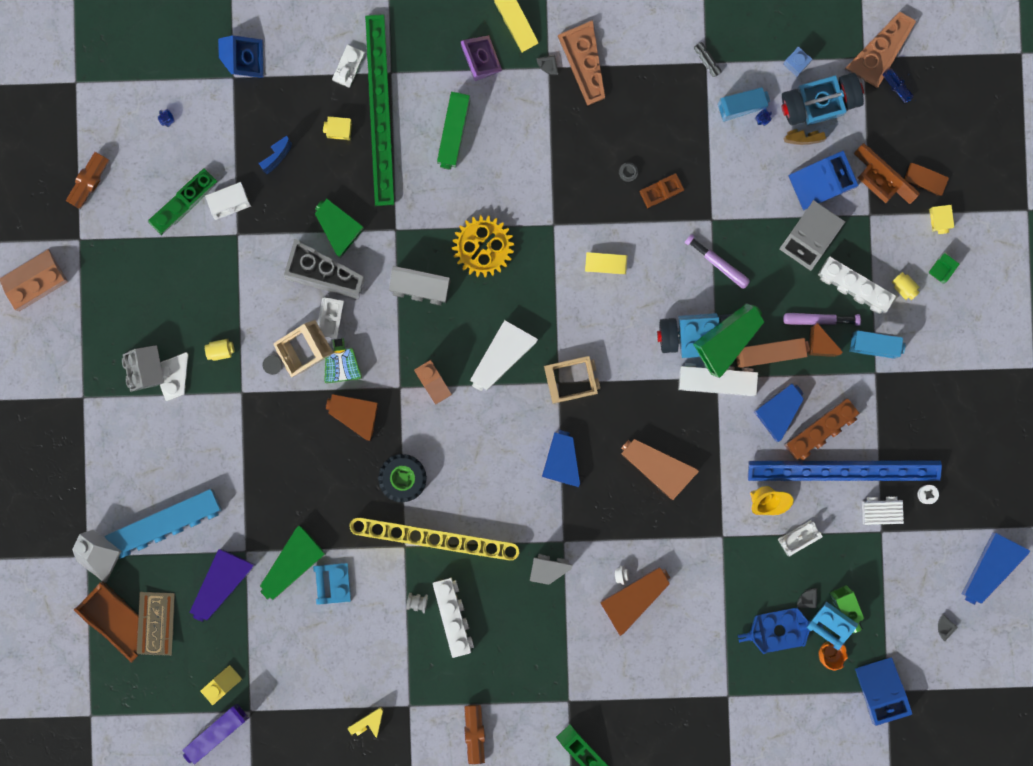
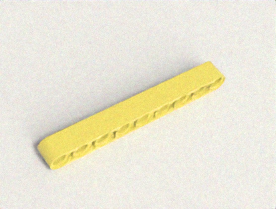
M355 518L350 523L351 532L360 536L503 560H514L519 555L518 546L510 542L366 518ZM356 521H361L364 524V529L361 532H357L354 529ZM375 524H380L383 527L382 534H374L373 526ZM399 527L402 530L400 538L392 536L393 528ZM417 530L421 533L419 541L411 539L412 531ZM433 533L440 536V542L435 545L429 540L430 535ZM450 537H457L459 539L457 547L449 546L448 540ZM470 540L477 541V550H469L467 543ZM489 543H494L497 546V552L494 554L488 553L486 546ZM509 546H513L516 549V555L513 557H508L505 554V549Z

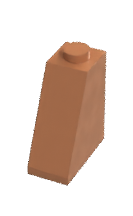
M431 360L414 370L435 405L452 395Z

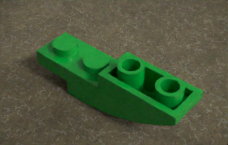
M203 168L168 203L148 220V223L160 235H163L199 203L214 187L217 180Z

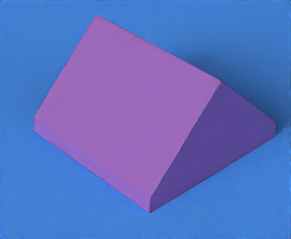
M489 35L461 41V47L474 81L502 71Z

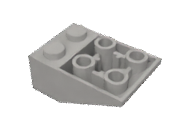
M813 200L780 247V250L811 271L845 221Z

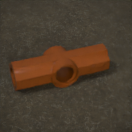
M94 152L85 169L83 168L76 177V184L66 201L81 210L90 193L94 192L97 188L100 176L110 160Z
M481 704L464 706L466 722L464 730L465 743L468 750V764L485 763L484 725H482Z

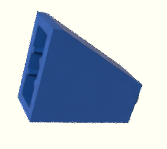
M790 384L754 411L776 442L782 440L804 400L801 396L804 393L798 385Z
M559 430L558 433L554 432L542 477L579 487L580 480L573 437H570V433Z

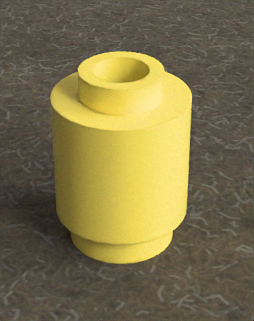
M902 272L892 281L894 288L905 300L908 298L913 300L920 293L918 291L920 287L908 274L905 275Z
M228 339L209 342L208 345H205L206 357L208 360L212 359L213 361L231 358L232 353H234L233 342H229Z

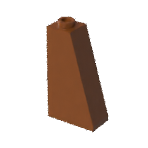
M658 567L600 602L620 636L631 627L669 586L668 580L670 576L666 569L661 570Z

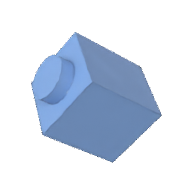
M797 47L783 65L798 77L810 64L812 58L800 47Z

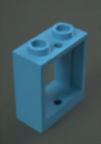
M857 330L852 333L850 352L896 359L901 357V354H904L906 343L903 342L902 337Z

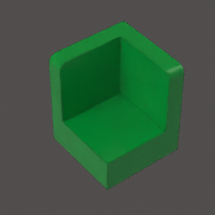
M943 253L932 266L929 274L942 284H945L960 264L946 253Z

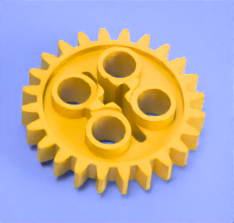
M480 215L479 221L472 217L473 223L471 224L466 220V227L459 226L462 232H455V235L459 238L453 239L457 246L452 247V250L458 251L454 258L460 257L457 264L463 263L462 270L464 271L469 268V275L475 271L477 277H479L480 273H483L486 278L487 272L494 276V270L501 273L500 266L507 267L504 261H511L508 254L514 253L513 250L509 249V247L514 246V243L508 241L513 236L506 235L509 228L503 230L504 223L502 222L497 225V218L491 222L490 216L483 220L482 215ZM481 228L486 229L488 232L484 238L477 236V231ZM494 233L495 236L486 245L487 250L482 249L478 256L472 260L471 257L480 249L479 243L484 244L489 236ZM500 241L502 248L500 250H493L491 247L492 242ZM473 243L475 245L474 251L466 252L464 250L465 244ZM480 256H488L490 259L489 263L486 265L480 264Z

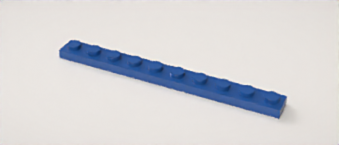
M749 461L748 481H940L942 463L941 461Z

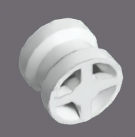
M924 485L918 490L917 496L922 503L933 504L938 500L939 492L932 485Z

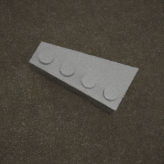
M294 239L284 273L285 280L355 299L360 298L364 284L363 276Z

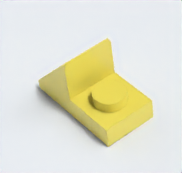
M229 665L200 691L214 705L236 686L242 678Z
M378 708L349 726L348 730L351 735L354 733L360 735L367 730L366 726L368 725L377 738L383 708Z

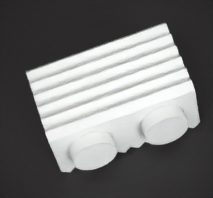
M867 497V501H862L863 525L903 524V500H898L897 497H886V501H878V497Z

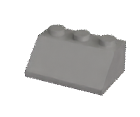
M393 266L389 291L393 292V296L404 298V295L412 296V300L422 302L423 299H428L431 304L441 306L442 303L447 301L451 281L449 277Z

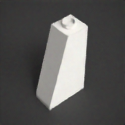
M504 320L470 380L473 382L472 386L481 392L483 389L488 390L537 343L538 339Z

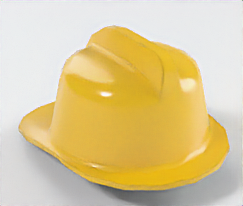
M763 486L750 492L752 500L751 510L755 515H780L789 510L793 505L792 495L786 492L775 491L770 486Z

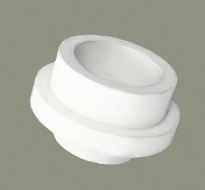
M624 566L615 569L617 583L626 585V581L629 580V571Z

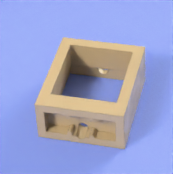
M316 320L303 324L273 343L291 377L305 372L334 354ZM302 333L316 357L304 365L301 364L290 343L291 340Z
M589 356L544 366L552 404L598 394L597 390L600 389L598 378L594 379L593 371H596L594 359L590 360ZM585 363L591 390L559 397L553 370Z

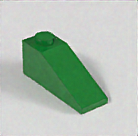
M570 724L556 736L563 748L581 766H608Z

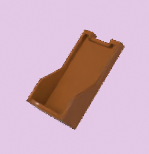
M103 581L100 582L74 608V611L87 624L101 633L132 663L139 656L137 654L139 615L108 584Z

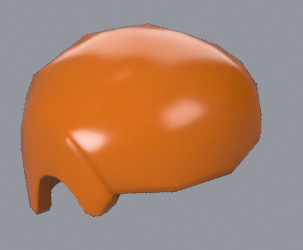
M826 641L819 650L820 662L826 668L834 671L842 669L844 662L848 659L846 646L843 644L837 650L833 647L832 643Z

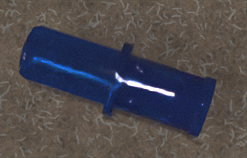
M888 68L883 72L884 78L892 87L891 90L898 94L903 103L909 102L914 95L905 86V81L901 80L892 68Z

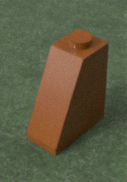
M332 394V397L327 399L326 409L329 410L328 413L364 439L372 440L378 403Z

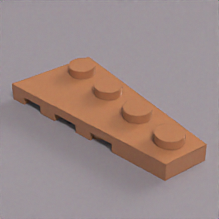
M899 12L849 63L845 70L855 73L859 78L878 88L916 21Z
M592 20L557 36L587 106L605 99Z

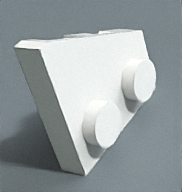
M187 352L160 362L164 383L160 387L166 401L185 395L187 361L189 357Z

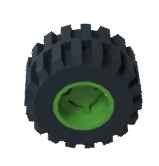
M399 454L390 457L383 463L379 471L378 480L381 490L389 499L396 502H409L416 499L423 492L427 476L424 466L418 459L407 454Z

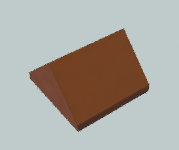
M818 323L810 328V353L808 355L836 357L843 353Z

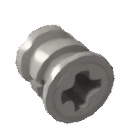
M409 593L406 610L410 608L414 609V611L422 610V613L425 614L428 595L420 597V594L415 596Z

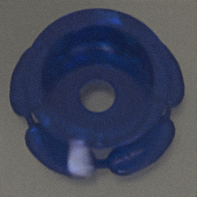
M168 109L159 111L158 121L160 124L170 127L175 122L172 113Z
M767 109L759 112L754 118L757 121V125H767L772 120L770 117L772 112H769Z

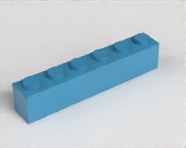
M209 489L106 535L105 538L122 551L119 556L122 559L131 555L130 551L135 548L140 551L149 547L147 543L153 540L155 543L165 540V535L171 532L173 535L183 532V527L187 525L194 527L201 524L200 520L205 517L210 520L219 516L218 512L222 508L214 490Z

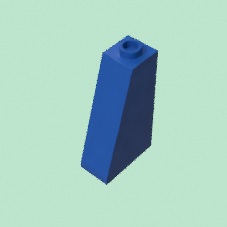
M992 533L961 593L966 596L965 600L974 605L976 602L982 604L1026 558L1030 550L997 533Z

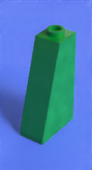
M451 91L437 158V164H440V168L451 170L452 167L456 168L471 102L470 95Z
M745 304L693 343L711 375L718 378L723 376L764 323L761 317L762 312L757 306Z
M301 525L295 529L260 585L262 588L260 592L267 600L269 598L272 600L276 599L326 555Z

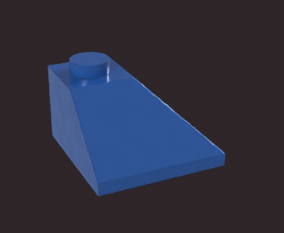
M234 35L218 39L219 59L231 74L264 77L263 39Z

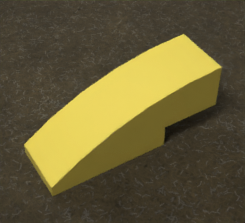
M494 0L521 52L537 45L538 41L517 0Z

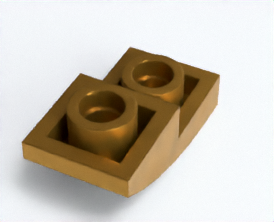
M798 129L788 131L787 136L783 139L784 142L790 144L809 145L824 142L826 136L824 132L819 133L817 130L808 133V137H806L804 130L798 131Z

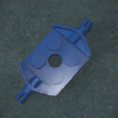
M798 608L755 615L749 633L738 634V638H742L738 639L739 643L753 641L762 654L805 646L810 632L806 627L810 620H807ZM777 625H782L785 629L784 634L781 636H777L774 633V628Z

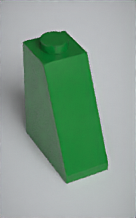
M328 199L325 201L321 200L315 208L317 210L315 215L336 255L341 259L364 228Z

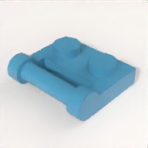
M348 563L313 566V571L316 572L318 596L316 605L351 602ZM323 571H329L331 597L325 598Z
M826 602L806 628L810 631H815L832 643L835 649L839 650L855 631L858 624ZM821 622L823 625H825L830 630L835 632L837 635L840 636L839 639L833 636L828 631H826L821 626H819L817 623Z

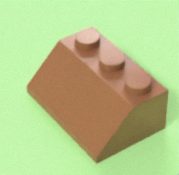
M49 249L0 278L5 295L13 308L19 312L68 283Z

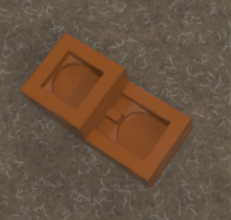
M910 163L904 180L918 188H924L936 195L942 196L949 178L925 167Z
M675 173L639 192L648 209L683 192L684 188Z

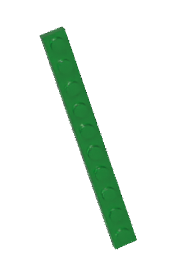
M367 15L365 16L375 206L394 205L385 16Z

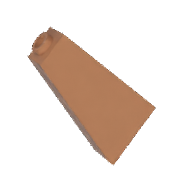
M805 338L746 346L736 358L737 367L741 368L807 357V353H810L808 341L805 342Z
M635 439L632 442L628 440L621 447L623 450L621 454L671 500H674L699 472L697 469Z

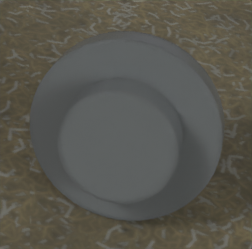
M624 163L619 169L620 178L626 182L635 180L638 175V169L633 163Z

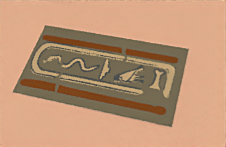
M140 592L137 654L172 656L175 593Z

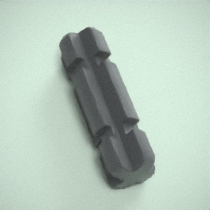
M700 42L694 46V50L700 55L699 58L706 68L710 70L709 72L712 77H716L721 74V69L718 65L716 66L715 60L709 51L705 50V45Z

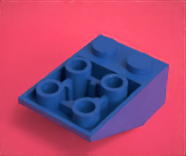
M844 150L788 175L803 211L808 209L813 200L820 204L859 186Z
M892 657L855 668L873 725H881L912 715L907 695Z

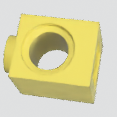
M328 117V121H324L323 133H326L327 138L350 140L352 120L350 118Z
M945 205L930 208L932 232L938 231V234L950 233L949 230L954 228L952 206Z

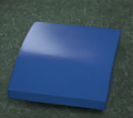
M287 136L273 144L271 148L275 153L259 163L266 174L273 171L288 154L292 143Z

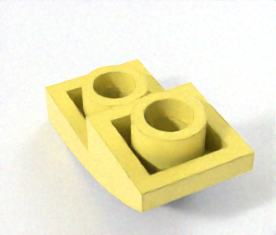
M586 252L585 271L626 274L628 255Z

